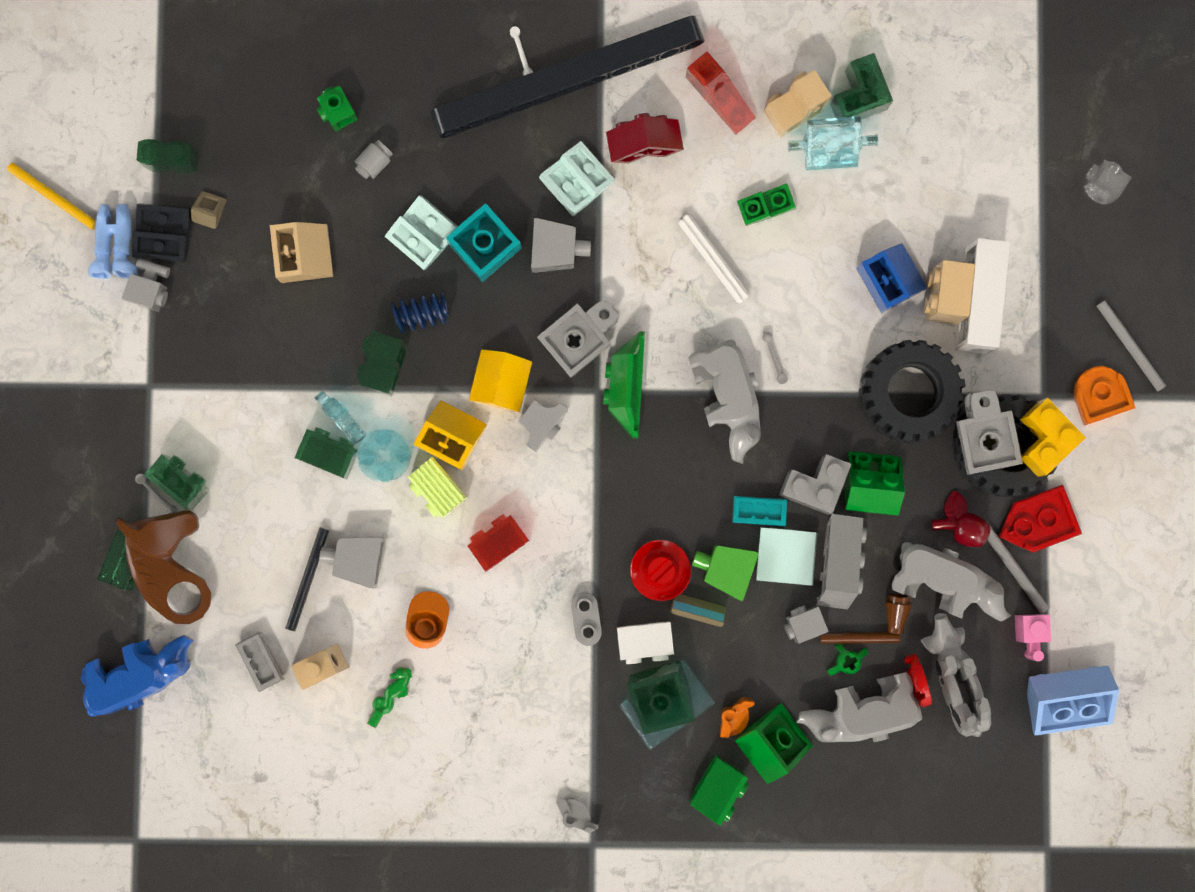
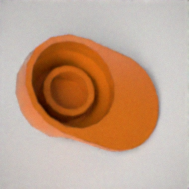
M425 591L412 598L405 623V635L408 641L415 647L429 649L442 641L449 616V604L442 595L432 591Z

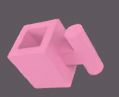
M1015 615L1016 641L1027 643V650L1024 655L1029 660L1042 661L1044 658L1040 642H1051L1050 615Z

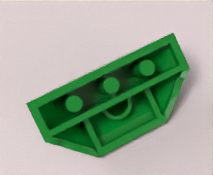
M645 331L638 332L612 355L611 363L606 362L605 378H610L609 389L604 388L603 404H608L609 413L632 439H638Z

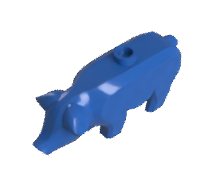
M182 635L165 645L159 654L151 647L150 639L129 644L122 648L125 664L114 668L108 674L100 666L99 659L85 664L80 678L86 686L83 694V703L87 709V714L95 717L97 715L112 714L126 707L130 711L143 706L144 699L163 691L179 676L186 674L191 665V662L188 661V649L194 640L186 635Z

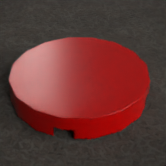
M916 653L905 656V664L910 663L911 669L907 670L913 683V693L917 700L920 699V702H918L919 706L926 707L932 705L928 683Z

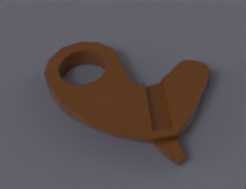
M182 510L148 517L131 524L120 517L116 519L115 522L125 536L127 562L131 575L147 603L163 617L175 624H191L203 618L211 604V591L205 579L188 570L171 557L185 537L198 531L200 525L196 513L191 510ZM190 582L196 585L200 591V602L190 612L178 613L168 605V593L177 583Z

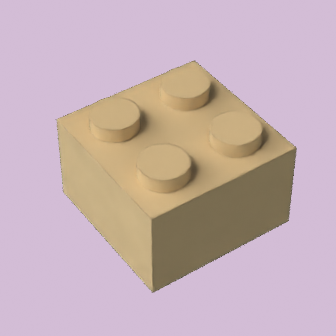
M943 260L932 269V272H928L926 286L930 288L929 298H925L923 313H927L926 321L957 325L970 316L975 264Z

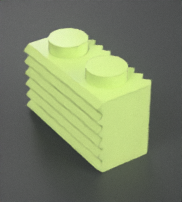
M431 457L408 476L411 480L408 486L417 497L420 495L425 497L428 501L425 506L434 517L440 515L444 519L468 499L434 457Z

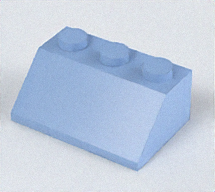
M1109 666L1067 670L1059 673L1039 674L1029 677L1027 697L1034 735L1113 724L1119 688Z

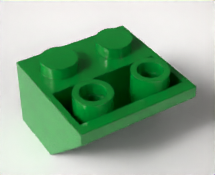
M849 451L847 463H850L851 466L846 477L844 492L846 510L899 515L905 494L901 457Z
M715 755L690 797L689 803L696 810L721 826L723 821L728 822L735 810V807L732 805L736 798H742L749 786L746 783L748 777L742 770Z

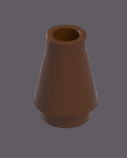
M889 594L888 600H885L888 622L887 632L903 634L912 606L910 596Z

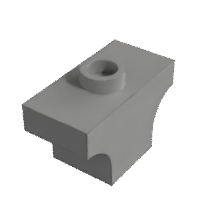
M534 400L518 421L519 424L529 431L530 439L527 446L537 452L547 438L552 440L561 429L558 424L568 412V409L561 403L550 408L543 407Z

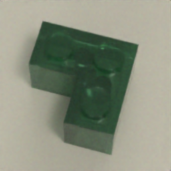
M875 53L850 61L845 73L852 89L834 95L830 103L839 128L886 111L893 103Z
M371 331L370 337L366 336L364 338L361 351H364L363 356L367 360L365 365L361 364L357 374L361 387L392 397L408 350V346L404 341L375 331Z

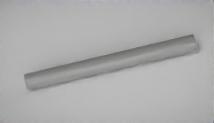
M1106 300L1099 303L1096 307L1157 391L1163 389L1166 384Z
M990 526L988 542L1039 613H1045L1049 610L1048 605Z

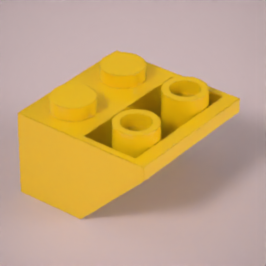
M440 400L425 421L413 445L463 471L488 424Z

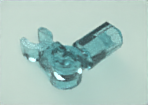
M324 391L315 397L322 405L324 412L335 422L349 441L357 444L366 436L367 433L337 398H330Z

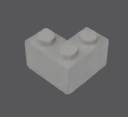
M826 454L821 457L814 478L795 470L788 471L779 496L824 514H833L851 464Z

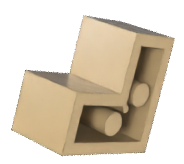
M815 70L808 74L806 71L800 73L792 80L794 83L789 87L790 90L783 95L777 93L767 100L768 104L764 113L780 138L822 113L828 105L832 96Z

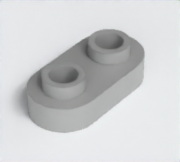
M579 593L573 598L571 603L575 636L581 644L591 646L600 640L602 634L598 604L593 595ZM582 601L589 603L590 607L587 611L580 610L579 604ZM587 627L592 628L594 631L593 635L589 638L583 634V630Z

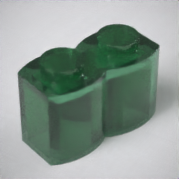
M144 139L138 142L136 160L152 172L172 170L180 174H191L197 171L198 153L191 145L183 141H170L164 144L155 139Z

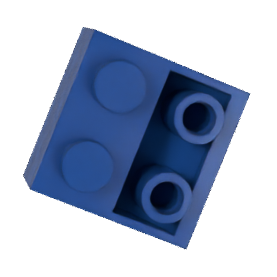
M903 243L861 262L856 268L881 314L928 289Z

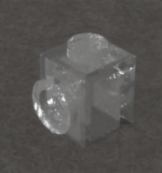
M1105 160L1100 165L1094 164L1085 176L1088 181L1084 188L1088 196L1097 203L1111 204L1119 198L1132 177L1123 172L1121 166L1117 163Z

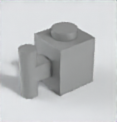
M139 258L136 268L145 271L144 275L140 277L130 274L122 299L159 312L160 307H163L167 301L168 292H166L167 287L156 282L158 275L167 278L170 274V268Z

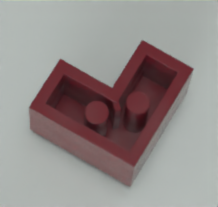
M649 113L637 114L634 116V120L619 122L615 124L616 128L606 132L610 159L613 163L629 164L646 156L667 157L684 150L679 120L667 118V115L653 117Z

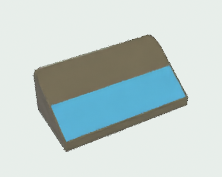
M680 594L673 598L670 612L721 627L724 624L726 609L722 605Z

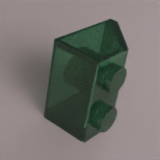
M681 661L630 675L627 688L644 735L695 721L690 688Z

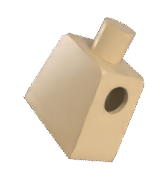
M338 644L291 665L302 690L349 668Z

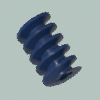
M443 290L441 291L440 299L433 292L431 293L430 301H427L425 296L421 295L420 303L418 304L413 297H410L409 306L406 305L403 299L400 300L399 308H396L392 302L395 323L402 334L406 332L407 325L411 331L416 330L417 323H419L422 329H426L427 320H429L433 327L437 325V318L440 319L442 324L447 323L449 311Z

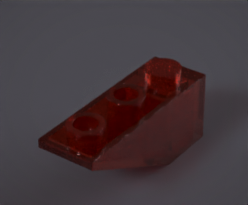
M708 51L687 67L686 79L735 135L756 119L726 72Z

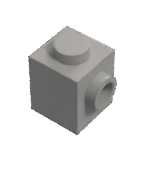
M805 605L791 610V616L786 617L788 623L784 625L786 633L790 640L794 639L798 644L829 632L821 611L817 606L806 609Z

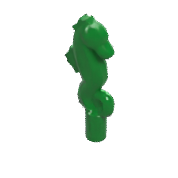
M400 667L397 668L396 672L389 674L391 679H397L385 689L384 697L378 696L373 700L372 707L374 711L367 722L368 725L376 728L383 715L393 710L394 698L397 697L399 699L408 695L407 686L410 678H412L411 669Z

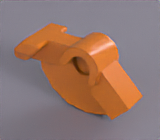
M741 697L731 707H724L721 710L720 737L729 738L741 733L746 728L749 721L748 708L755 704L753 699Z

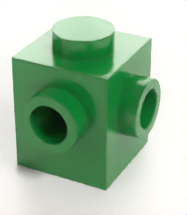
M340 86L336 88L329 87L321 92V96L317 97L321 105L316 108L323 122L329 120L335 132L358 120Z

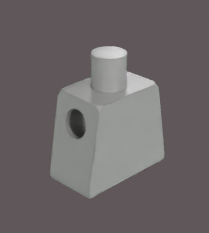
M534 218L532 272L574 268L575 256L590 257L591 241L576 240V227Z
M338 538L336 549L321 548L319 562L333 564L332 576L368 588H377L385 538Z

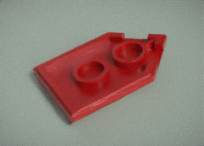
M1063 485L1013 503L999 538L1033 553L1081 535L1082 531Z

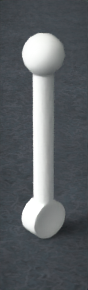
M512 27L510 35L515 39L524 68L523 76L533 73V71L529 68L519 38L520 29Z

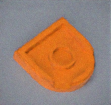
M1096 366L1087 369L1075 382L1073 390L1074 400L1084 426L1136 408L1126 380L1120 373L1109 367Z

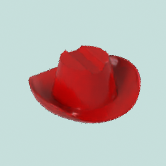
M654 540L643 545L635 553L631 562L630 574L635 588L642 595L652 600L666 601L677 597L686 589L691 577V565L686 553L677 544L667 540Z

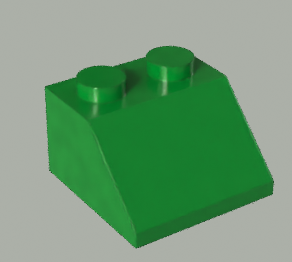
M782 703L749 726L735 740L767 784L788 774L813 747Z

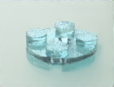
M381 429L372 431L361 440L358 446L359 467L367 477L375 481L390 482L396 480L409 467L411 459L409 445L399 433L393 430ZM380 449L382 451L390 450L389 457L391 459L388 462L384 460L380 463L378 461L380 457L378 451Z

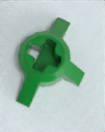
M841 643L835 645L839 653L836 657V665L827 669V672L830 676L838 672L845 674L856 673L861 667V659L869 654L867 649L863 648L858 652L846 650ZM853 663L854 667L852 669L847 667L848 665Z

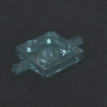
M860 116L807 120V132L804 139L788 140V152L804 150L806 171L858 167L859 153L862 146H878V135L862 136Z

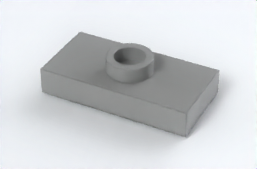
M261 632L235 644L259 692L284 680Z

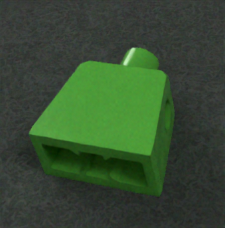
M714 546L711 555L696 551L692 566L706 570L703 578L704 582L737 600L743 601L759 553Z

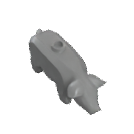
M728 340L710 351L700 350L694 352L688 358L697 385L705 380H713L714 392L718 401L704 408L709 427L715 424H726L730 427L729 449L731 459L743 464L745 454L761 437L759 406L754 388L758 387L754 372H748L744 356L740 348L736 346V342Z
M910 542L902 544L900 555L901 570L894 575L892 580V589L894 591L916 598L919 586L925 583L932 590L942 593L939 608L959 618L963 617L964 610L971 603H977L983 612L998 621H1004L1011 616L1004 607V589L1002 585L976 566L958 559L959 553L944 548L943 552L922 544H912Z
M905 672L876 679L881 687V696L867 697L860 700L853 686L835 690L837 707L832 712L821 709L801 711L796 723L806 725L815 738L821 742H855L873 738V742L889 739L888 733L914 726L922 720V713L918 702L912 694L913 683L911 677Z

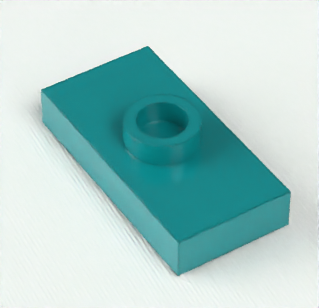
M734 496L732 523L786 526L787 499Z

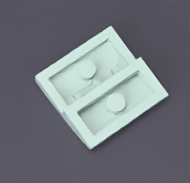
M582 141L564 153L559 161L541 173L539 177L572 216H575L615 181Z
M419 195L404 216H400L385 237L423 270H426L449 245L446 237L458 226L422 195Z
M761 528L756 580L813 586L817 533Z

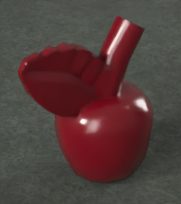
M952 491L944 504V512L948 519L932 520L933 531L951 529L954 530L953 537L959 544L968 547H982L990 535V525L980 516L969 513L964 497L959 492Z

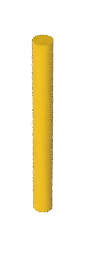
M14 162L9 164L7 167L8 172L91 230L95 229L96 220Z

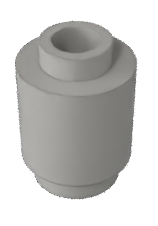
M377 140L374 144L371 143L354 161L357 164L355 170L365 179L368 177L374 179L390 162L389 158L393 154L383 143Z

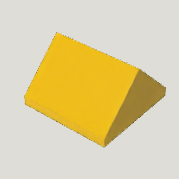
M481 350L469 401L520 413L532 361L506 352Z

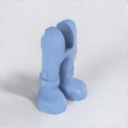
M101 204L99 207L95 227L94 254L96 258L88 267V275L92 278L108 279L111 278L112 273L117 277L127 279L130 274L138 276L139 269L127 257L130 255L129 243L131 238V216L127 204L117 205L116 224H111L109 204ZM114 235V259L111 267L109 256H111L110 245L111 236Z

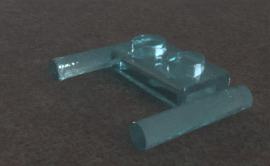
M685 660L680 661L675 666L690 688L646 720H641L628 700L619 705L649 750L668 739L715 704Z

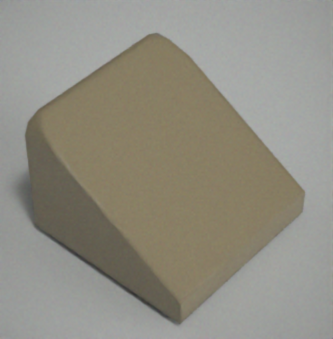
M201 191L191 208L192 221L216 229L223 213L226 199Z

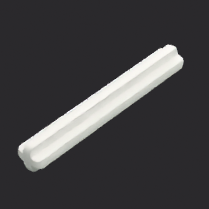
M690 214L684 216L679 221L681 228L735 301L739 304L749 297L748 291Z

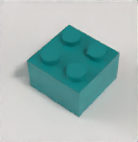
M486 203L446 237L450 247L482 283L522 249L520 241Z

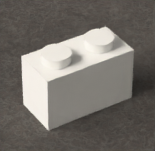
M670 621L617 627L620 660H626V664L642 663V658L652 657L653 661L669 660L668 655L674 654Z

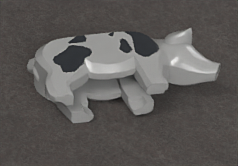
M936 614L934 616L935 627L933 634L921 639V642L932 654L937 653L936 671L956 729L965 737L971 735L980 737L981 732L988 731L991 726V709L988 699L984 698L982 687L976 675L977 670L974 661L961 649V645L965 640V630L963 627L954 628L946 614Z

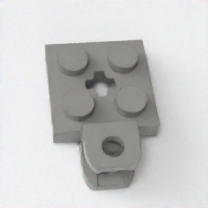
M606 300L598 302L586 313L577 303L537 338L570 378H572L611 346V343L604 335L617 324L618 314ZM607 312L609 313V317L607 319H601V313ZM572 334L574 337L581 336L579 347H569L567 345L570 342L569 335Z
M993 390L967 394L965 397L967 419L956 421L967 474L1023 464L1012 410L1000 411L998 397ZM980 399L983 401V406L979 403ZM986 435L996 440V444L992 445V450H988L987 446H983Z

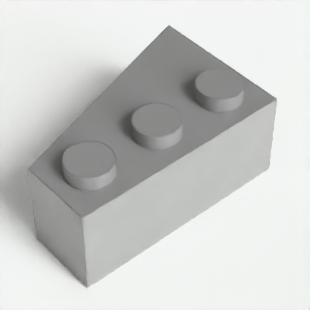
M831 514L827 521L823 549L824 568L823 572H820L822 593L820 597H817L816 605L848 610L857 595L862 593L863 578H859L860 568L863 569L865 553L861 552L862 543H865L867 528L863 527V518Z

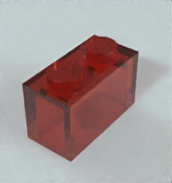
M502 514L491 522L493 528L486 533L481 529L469 538L472 543L467 545V547L485 572H488L530 541L512 515L506 518Z

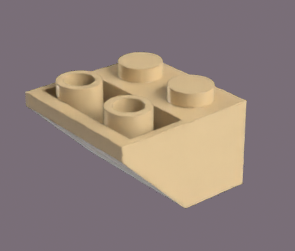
M293 222L270 225L275 277L281 283L334 277L327 224Z

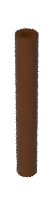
M889 632L824 633L819 635L820 644L900 643V634Z

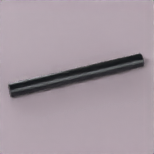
M321 527L318 529L285 629L290 631H296L319 563L321 548L324 547L329 533L327 529Z

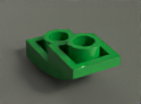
M787 183L737 201L746 226L797 209Z

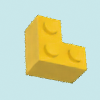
M1049 398L1038 401L1020 418L1026 427L1038 438L1021 455L1022 461L1037 477L1048 475L1086 439Z

